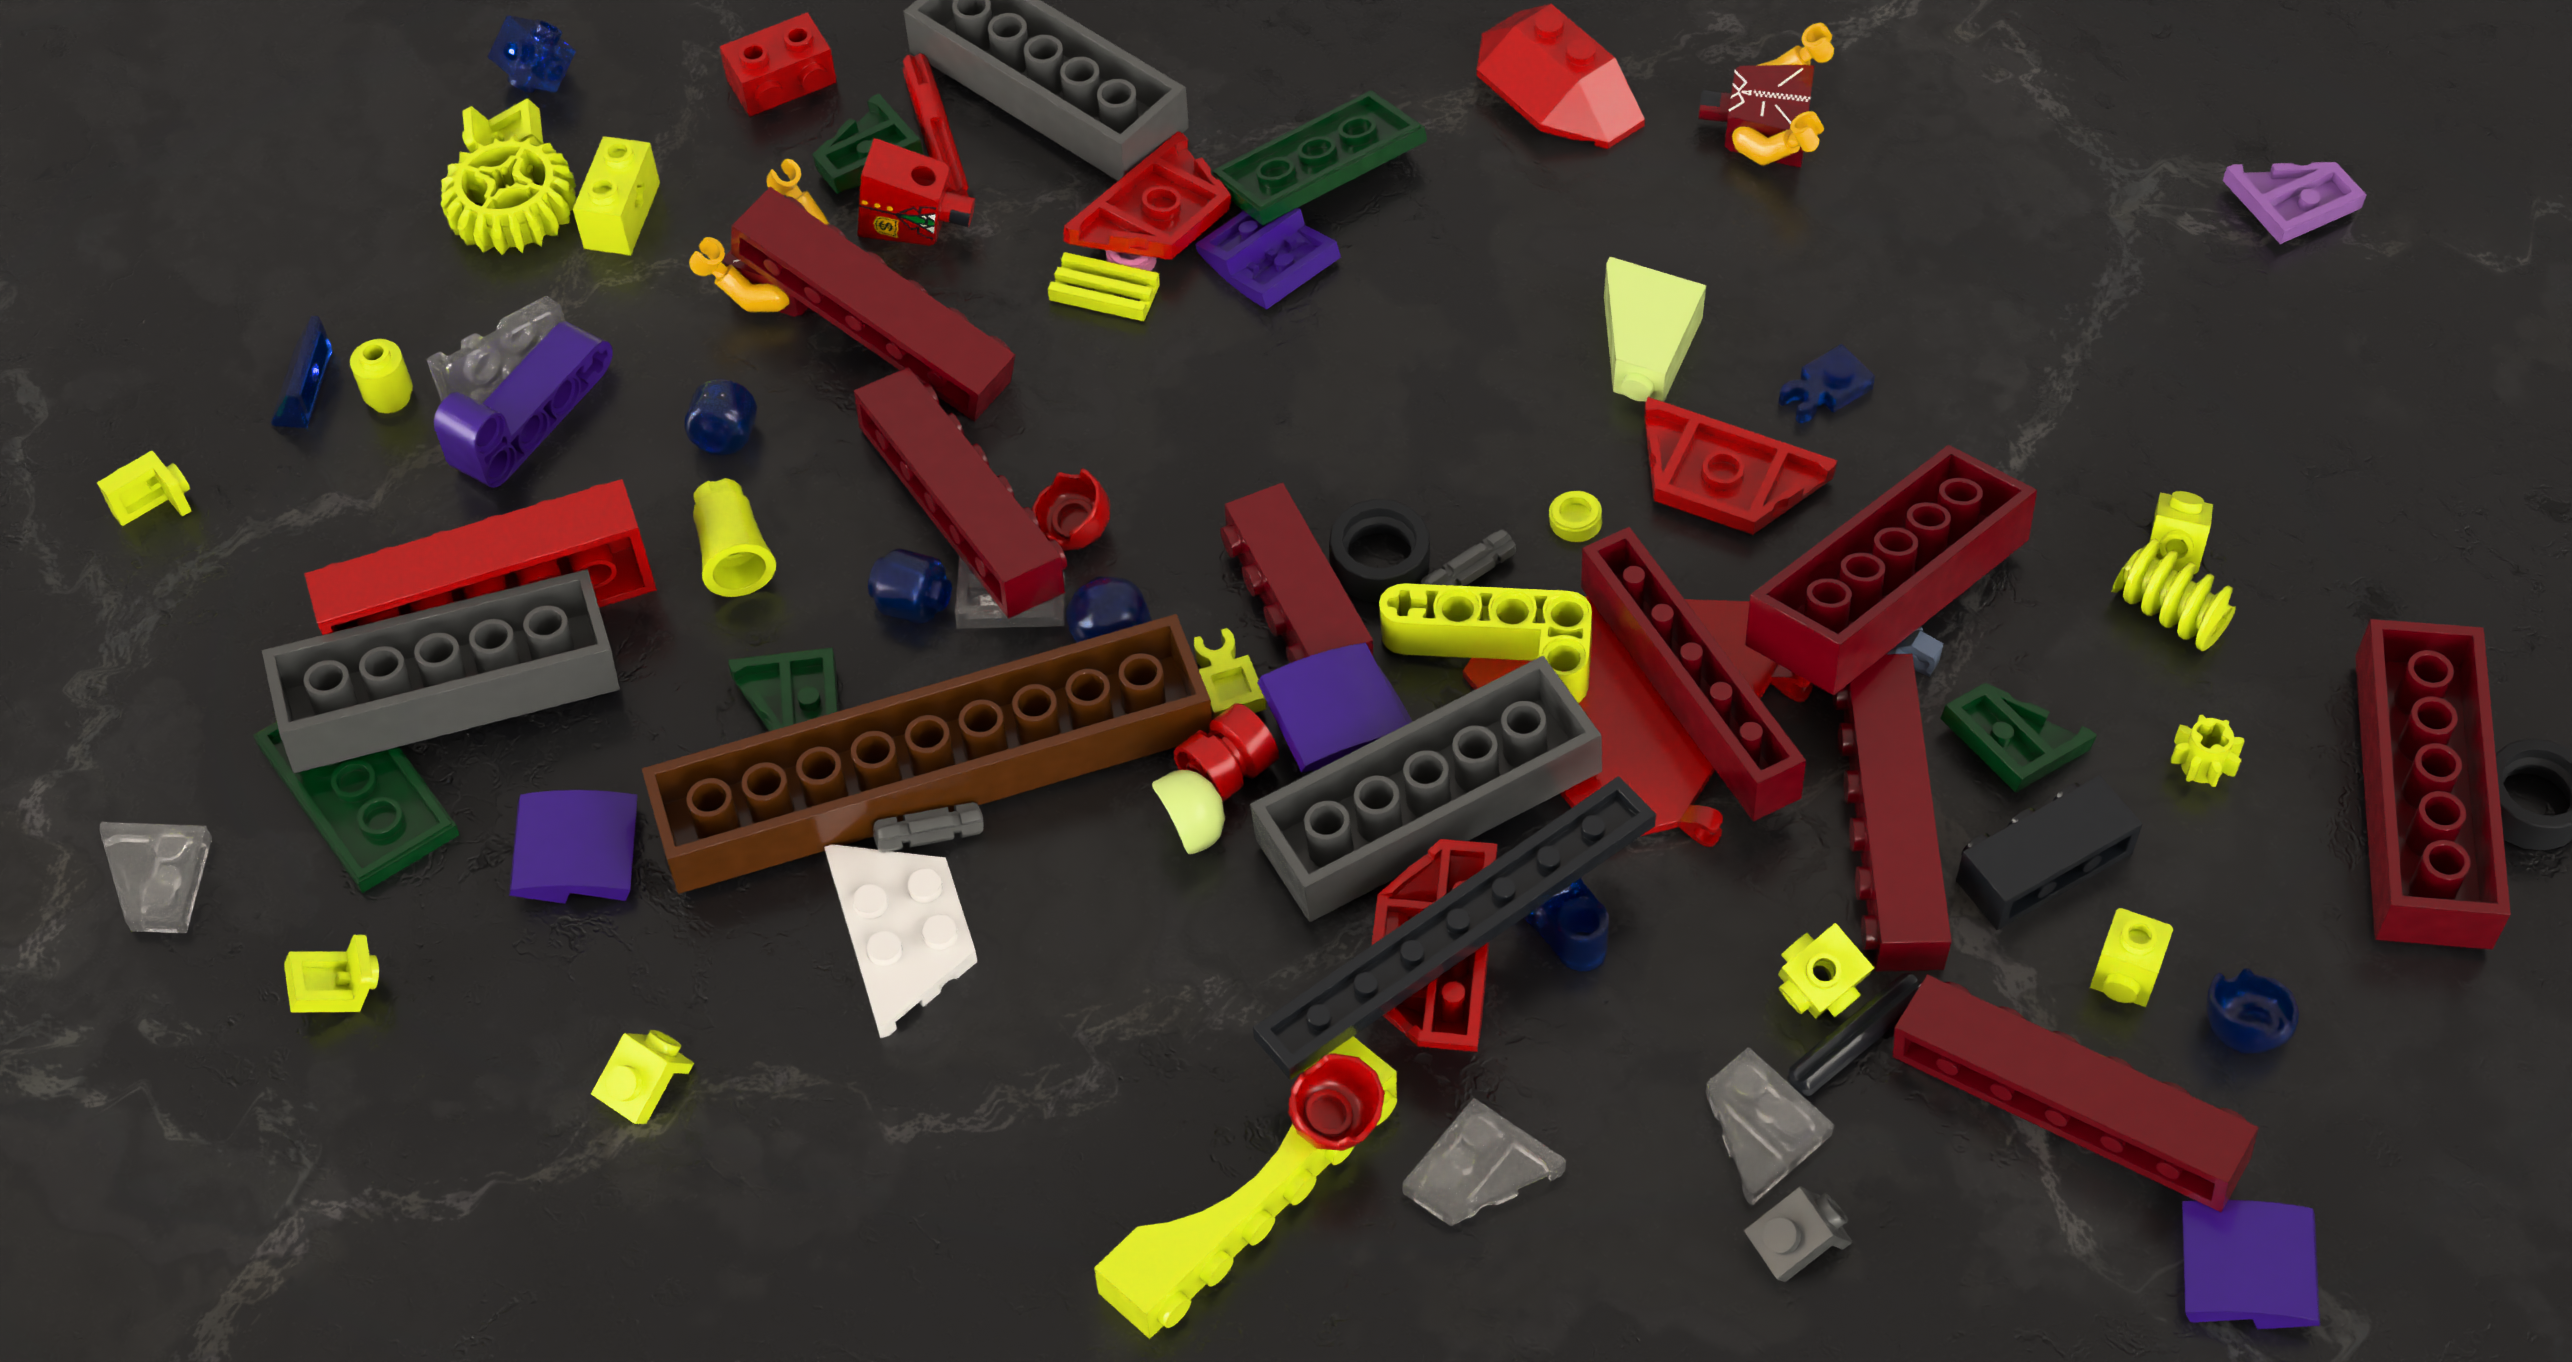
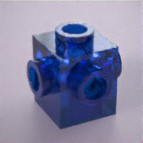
M507 15L487 57L509 75L507 80L518 89L533 93L535 89L556 92L566 75L576 50L560 38L562 31L556 26L539 19L530 20Z

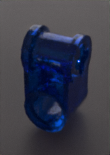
M1582 878L1524 917L1541 934L1557 954L1560 961L1568 968L1577 971H1588L1597 968L1604 962L1608 951L1609 914L1605 906L1598 901L1584 884ZM1577 932H1587V933H1590L1591 935H1588V936H1579V935H1576V934H1574V933H1577Z

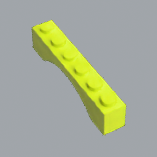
M1353 1036L1328 1054L1335 1053L1358 1057L1376 1071L1385 1092L1381 1118L1377 1123L1379 1125L1388 1118L1397 1104V1071ZM1292 1124L1278 1151L1253 1179L1230 1197L1193 1215L1167 1223L1136 1227L1094 1267L1098 1293L1149 1339L1163 1326L1166 1328L1173 1327L1188 1311L1191 1299L1206 1284L1212 1287L1219 1283L1232 1267L1233 1258L1248 1243L1254 1246L1261 1242L1272 1229L1275 1217L1289 1203L1297 1205L1303 1201L1313 1189L1316 1177L1330 1163L1338 1165L1344 1161L1354 1147L1344 1151L1317 1149L1299 1136Z

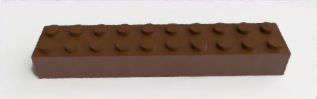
M1174 614L641 769L666 859L677 892L680 894L825 851L824 847L828 845L843 846L873 837V824L880 819L896 817L897 822L903 821V815L948 807V811L953 812L955 805L971 802L982 805L1175 748L1199 730L1207 734L1210 733L1209 724L1212 721L1211 701L1178 616Z

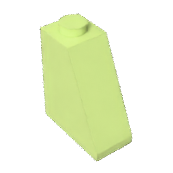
M1609 257L1606 263L1604 304L1613 392L1625 395L1635 401L1646 402L1648 397L1662 402L1665 401L1702 321L1706 285Z

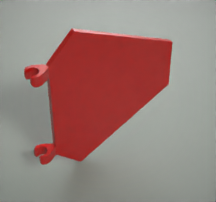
M1584 596L1591 604L1592 645L1589 688L1587 695L1578 704L1602 735V772L1561 792V796L1572 808L1619 776L1656 813L1655 826L1641 836L1679 827L1699 844L1713 847L1722 835L1720 826L1723 823V815L1714 808L1693 804L1714 773V767L1589 597ZM1685 599L1760 699L1770 683L1794 701L1804 702L1809 697L1813 687L1811 682L1745 645L1750 601ZM1471 658L1463 669V677L1476 690L1531 661Z

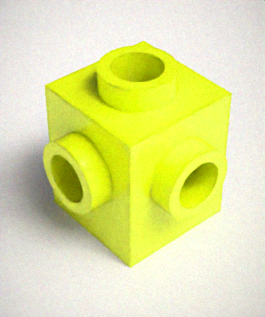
M1834 923L1815 940L1807 932L1781 954L1787 963L1778 973V976L1784 981L1779 990L1799 1014L1804 1013L1808 1009L1814 1018L1817 1019L1826 1010H1829L1836 1017L1861 996L1855 986L1865 979L1874 967L1840 927ZM1813 969L1824 970L1829 976V981L1818 980L1813 974Z

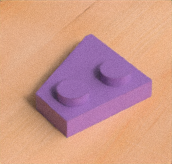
M2312 162L2304 166L2294 163H2274L2270 172L2244 173L2242 164H2236L2226 168L2223 182L2279 244L2361 209L2366 198L2365 192L2337 162Z

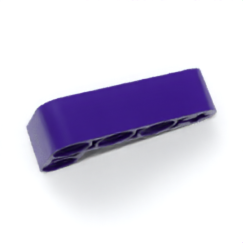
M563 321L558 323L483 403L460 392L449 394L439 405L434 418L435 432L446 462L449 466L489 487L496 488L501 486L602 378L612 360L613 351L611 344L570 322Z

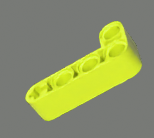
M1404 583L1387 588L1381 595L1379 609L1382 642L1387 649L1394 653L1402 655L1533 661L1544 656L1578 703L1587 695L1592 645V609L1587 598L1577 592Z

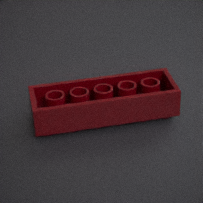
M1947 445L1751 593L1745 645L1828 693L1835 695L2029 540L2037 489L1951 445Z
M2370 619L2355 659L2375 940L2493 950L2511 915L2484 627Z

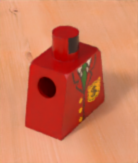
M873 138L861 174L857 236L931 246L937 241L943 221L964 227L970 226L975 207V198L948 192L951 168L946 163Z

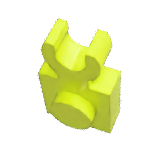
M1228 628L1221 630L1223 647L1218 650L1206 648L1201 636L1194 637L1195 659L1202 667L1199 669V672L1210 697L1212 719L1216 718L1234 703L1242 704L1254 713L1266 710V700L1257 683L1259 679L1249 655L1235 658V638L1233 633Z

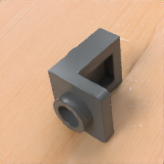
M1800 1186L1744 1230L1776 1279L1783 1282L1788 1281L1831 1246L1843 1250L1852 1243L1851 1238L1842 1227L1848 1222V1219L1836 1201L1827 1193L1820 1196Z

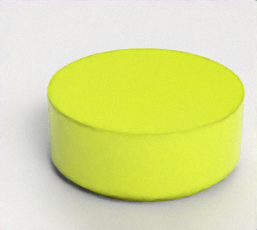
M1569 491L1556 497L1549 508V521L1553 532L1560 538L1571 542H1583L1596 536L1602 527V508L1598 499L1583 491Z

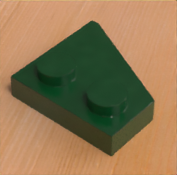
M879 93L867 101L869 112L861 120L856 122V120L849 118L838 129L837 134L832 139L825 141L812 154L816 170L837 194L861 185V174L873 138L924 155L920 138Z
M833 647L728 659L732 679L769 731L839 711L836 660Z
M1983 683L1947 703L1940 717L2015 793L2089 751L2097 737L2092 730L2081 726L2078 734L2053 724L2046 720L2050 711L2030 702L2018 701L2010 693L1987 683Z

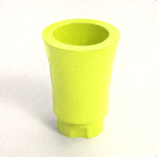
M727 478L719 481H706L693 493L695 500L693 519L699 537L704 585L711 592L725 597L751 594L764 587L772 579L776 570V560L761 535L754 519L750 502L743 495L741 486L734 480Z

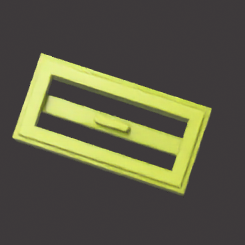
M1064 252L1061 258L1062 266L1057 267L1054 274L1055 282H1050L1048 287L1050 301L1145 321L1160 285L1159 273ZM1067 284H1073V285L1082 286V287H1086V288H1090V289H1095V291L1087 290V289H1083V288H1078V287H1074V286H1069V285H1067ZM1114 294L1140 299V301L1114 296Z

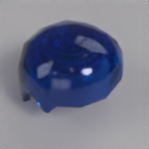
M1096 577L1075 591L1066 608V621L1069 625V631L1076 642L1152 621L1147 602L1141 590L1129 580L1121 577Z
M2249 968L2243 969L2236 977L2227 980L2219 972L2214 976L2208 990L2206 1012L2211 1030L2230 1049L2242 1053H2261L2277 1048L2287 1043L2293 1037L2298 1025L2300 1012L2293 992L2277 979L2256 975Z

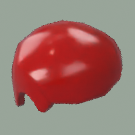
M1084 468L1081 469L1080 474L1076 475L1058 472L1052 484L1039 493L1031 508L1039 522L1042 533L1048 540L1055 539L1060 544L1062 550H1078L1095 542L1101 537L1110 520L1109 497L1100 482Z
M1335 1053L1324 1055L1318 1062L1298 1076L1291 1088L1288 1114L1297 1134L1317 1149L1344 1151L1361 1143L1374 1130L1381 1118L1385 1092L1376 1071L1360 1058Z

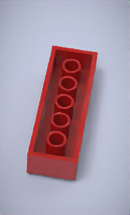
M623 479L607 484H598L580 492L553 500H544L533 506L502 515L490 516L479 522L449 531L436 532L422 539L395 547H386L368 555L341 563H332L324 568L304 573L316 621L322 635L587 569L599 608L657 590Z

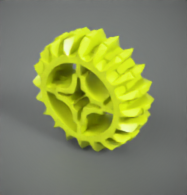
M516 134L509 141L502 142L495 136L493 143L486 146L476 142L475 151L473 153L460 152L459 163L448 165L447 177L441 180V206L450 228L454 230L455 235H460L467 246L476 244L483 253L495 246L502 256L511 247H516L523 254L525 245L532 242L542 247L543 236H558L559 225L570 223V211L573 210L576 202L574 189L576 183L573 173L570 172L568 162L564 159L562 153H556L551 143L540 145L534 136L524 142H521ZM477 202L483 204V206L481 207L475 203Z

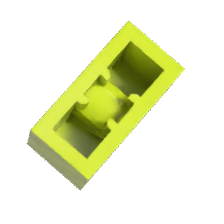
M602 137L573 207L584 249L632 255L660 185L649 142Z

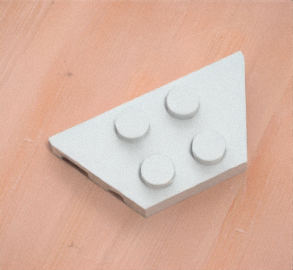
M828 845L824 847L878 1032L880 1038L887 1037L897 1029L895 1022L916 1004L920 1003L924 1007L941 993L945 983L959 978L978 962L973 941L945 857L893 851L883 853L876 849Z

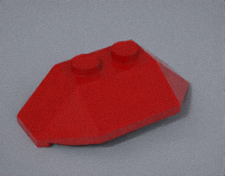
M1547 4L1518 11L1482 33L1477 77L1539 131L1572 140L1594 141V146L1609 149L1644 127L1645 118L1616 58L1554 5Z
M1448 839L1438 840L1428 849V854L1409 866L1377 895L1372 945L1497 859V844ZM1490 941L1383 1016L1418 1047L1477 1052L1482 1025Z

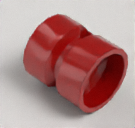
M1234 703L1210 722L1209 734L1199 730L1173 751L1178 769L1197 772L1209 780L1221 796L1222 803L1243 787V777L1254 779L1279 759V750L1269 729L1252 710L1239 703Z

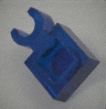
M1840 344L1803 366L1800 380H1792L1785 383L1780 389L1778 403L1784 406L1793 400L1802 401L1803 403L1797 407L1795 420L1798 423H1805L1816 415L1817 407L1823 403L1834 413L1872 390L1875 375L1843 344Z

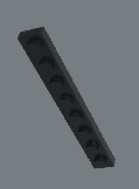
M1619 776L1255 1025L1253 1027L1254 1039L1289 1080L1293 1079L1320 1060L1324 1055L1339 1047L1655 826L1656 813Z

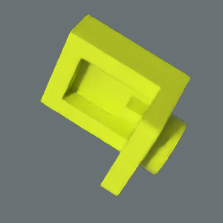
M528 98L490 120L485 118L473 106L463 110L464 131L462 137L471 153L475 151L476 142L486 146L493 143L495 136L501 142L509 141L514 134L518 136L521 142L534 136L540 145L543 144L540 109Z
M152 450L97 482L112 514L122 527L167 500L171 502L182 517L191 512V508L184 496V493L191 490L187 480L174 463L166 467Z
M2176 491L2172 495L2160 492L2149 540L2150 542L2156 538L2160 541L2156 557L2161 560L2170 551L2174 550L2178 552L2174 566L2175 570L2180 571L2189 562H2193L2196 564L2194 574L2198 573L2211 528L2213 504L2205 503L2203 498L2190 492Z
M2123 908L2117 909L2090 988L2103 992L2114 1001L2135 1003L2146 1007L2166 953L2173 927L2170 924Z
M353 935L347 951L289 952L284 963L291 1013L360 1012L369 989H375L378 984V959L376 955H369L366 935Z
M650 1030L648 1035L624 1033L591 1095L634 1124H647L673 1074H689L694 1062L679 1053L681 1044L665 1033L657 1030Z

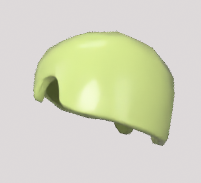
M1189 770L1173 771L1152 783L1153 789L1168 811L1187 853H1198L1215 844L1221 836L1225 814L1222 798L1213 784L1197 772Z

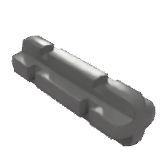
M1499 530L1483 539L1482 543L1475 544L1442 565V568L1422 578L1421 584L1466 586L1493 569L1495 564L1502 563L1515 555L1517 551L1516 544L1507 531Z
M971 802L955 805L953 812H949L948 807L903 815V821L897 822L896 817L880 819L873 824L874 841L878 850L884 853L903 849L902 843L907 842L910 848L952 840L955 833H960L961 838L979 835L983 832V815L978 804Z

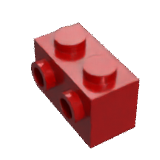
M808 12L719 46L726 79L749 117L837 83L831 48Z

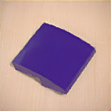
M1296 208L1265 225L1260 224L1243 211L1195 244L1197 252L1222 278L1244 296L1266 310L1341 258L1337 241L1306 226L1300 208Z
M1366 642L1328 650L1294 661L1262 675L1257 682L1301 772L1318 770L1407 725Z
M553 790L520 794L509 896L565 904L569 893L626 901L631 889L638 795L599 790Z
M2196 1200L2182 1201L2185 1313L2190 1323L2253 1319L2257 1329L2320 1326L2315 1213L2313 1208L2275 1202L2228 1200L2223 1211L2219 1212Z

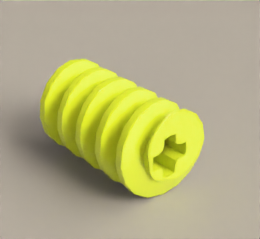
M2155 538L2143 548L2138 549L2127 561L2113 584L2112 592L2117 593L2124 589L2123 598L2125 602L2136 604L2142 601L2141 610L2145 615L2153 616L2160 612L2159 621L2162 626L2171 628L2178 624L2177 633L2180 638L2189 640L2197 635L2195 643L2197 649L2206 651L2218 640L2234 616L2236 606L2232 607L2229 605L2233 588L2227 585L2217 594H2212L2210 591L2215 576L2207 574L2199 582L2195 583L2192 581L2196 564L2189 562L2180 571L2175 570L2174 566L2178 552L2172 550L2161 560L2158 559L2156 554L2160 541Z

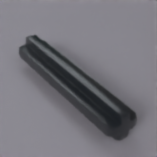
M1912 973L1901 974L1789 1068L1787 1079L1791 1086L1796 1088L1803 1096H1810L1897 1024L1922 982L1917 980Z

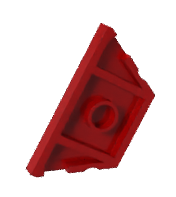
M1178 131L1064 225L1063 241L1069 245L1172 260L1230 210L1231 194L1220 180L1212 176L1211 168L1202 157L1197 159L1193 157L1188 150L1187 137Z
M1650 397L1645 402L1644 420L1653 498L1656 502L1753 535L1828 483L1835 475L1838 460Z

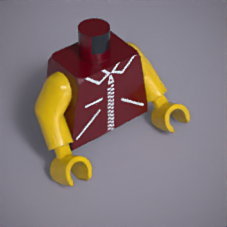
M1816 23L1809 26L1802 35L1801 40L1805 47L1802 48L1797 45L1780 57L1756 66H1739L1734 71L1731 93L1702 90L1699 119L1727 122L1725 147L1729 151L1743 154L1759 165L1777 162L1793 167H1801L1803 152L1816 150L1820 141L1817 135L1824 131V126L1817 114L1809 111L1815 67L1811 65L1810 60L1814 59L1816 62L1824 63L1832 58L1834 47L1830 41L1833 35L1825 24Z
M784 159L781 164L782 170L789 177L790 182L782 181L777 173L771 169L767 176L768 188L772 187L780 194L796 199L804 206L808 213L824 224H829L826 216L808 191L802 192L797 186L801 177V170L795 161ZM706 237L699 244L700 251L707 255L710 260L698 251H695L690 257V268L695 274L699 276L713 274L716 277L714 283L748 312H781L796 317L802 315L809 308L731 254V250L725 255L724 247L717 239Z

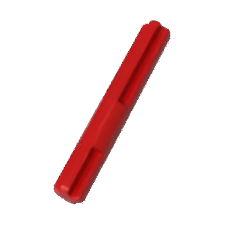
M921 53L916 56L907 55L903 59V73L929 157L944 162L951 168L948 192L968 196L967 190L969 186L929 60Z

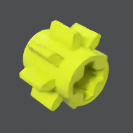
M2199 715L2192 729L2185 725L2178 727L2174 739L2176 746L2171 757V763L2181 764L2182 770L2186 775V781L2190 782L2193 780L2198 783H2209L2211 787H2216L2222 772L2232 777H2235L2241 763L2239 755L2245 741L2244 738L2234 737L2228 720L2222 721Z

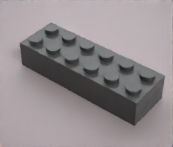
M916 0L903 11L909 50L915 56L919 53L924 54L928 58L930 65L1117 181L1176 132L1184 133L1189 128L1185 86L1041 0Z
M588 569L262 650L279 734L293 773L620 690L611 647Z
M1541 656L1251 803L1250 808L1256 841L1308 921L1312 922L1397 878L1409 866L1428 854V849L1438 840L1469 841L1602 772V735L1545 657Z

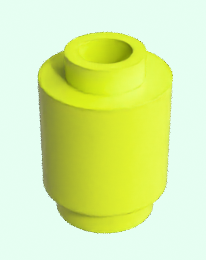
M374 339L358 346L350 357V367L364 402L380 413H394L403 409L410 400L413 384L400 348L394 342L386 339Z

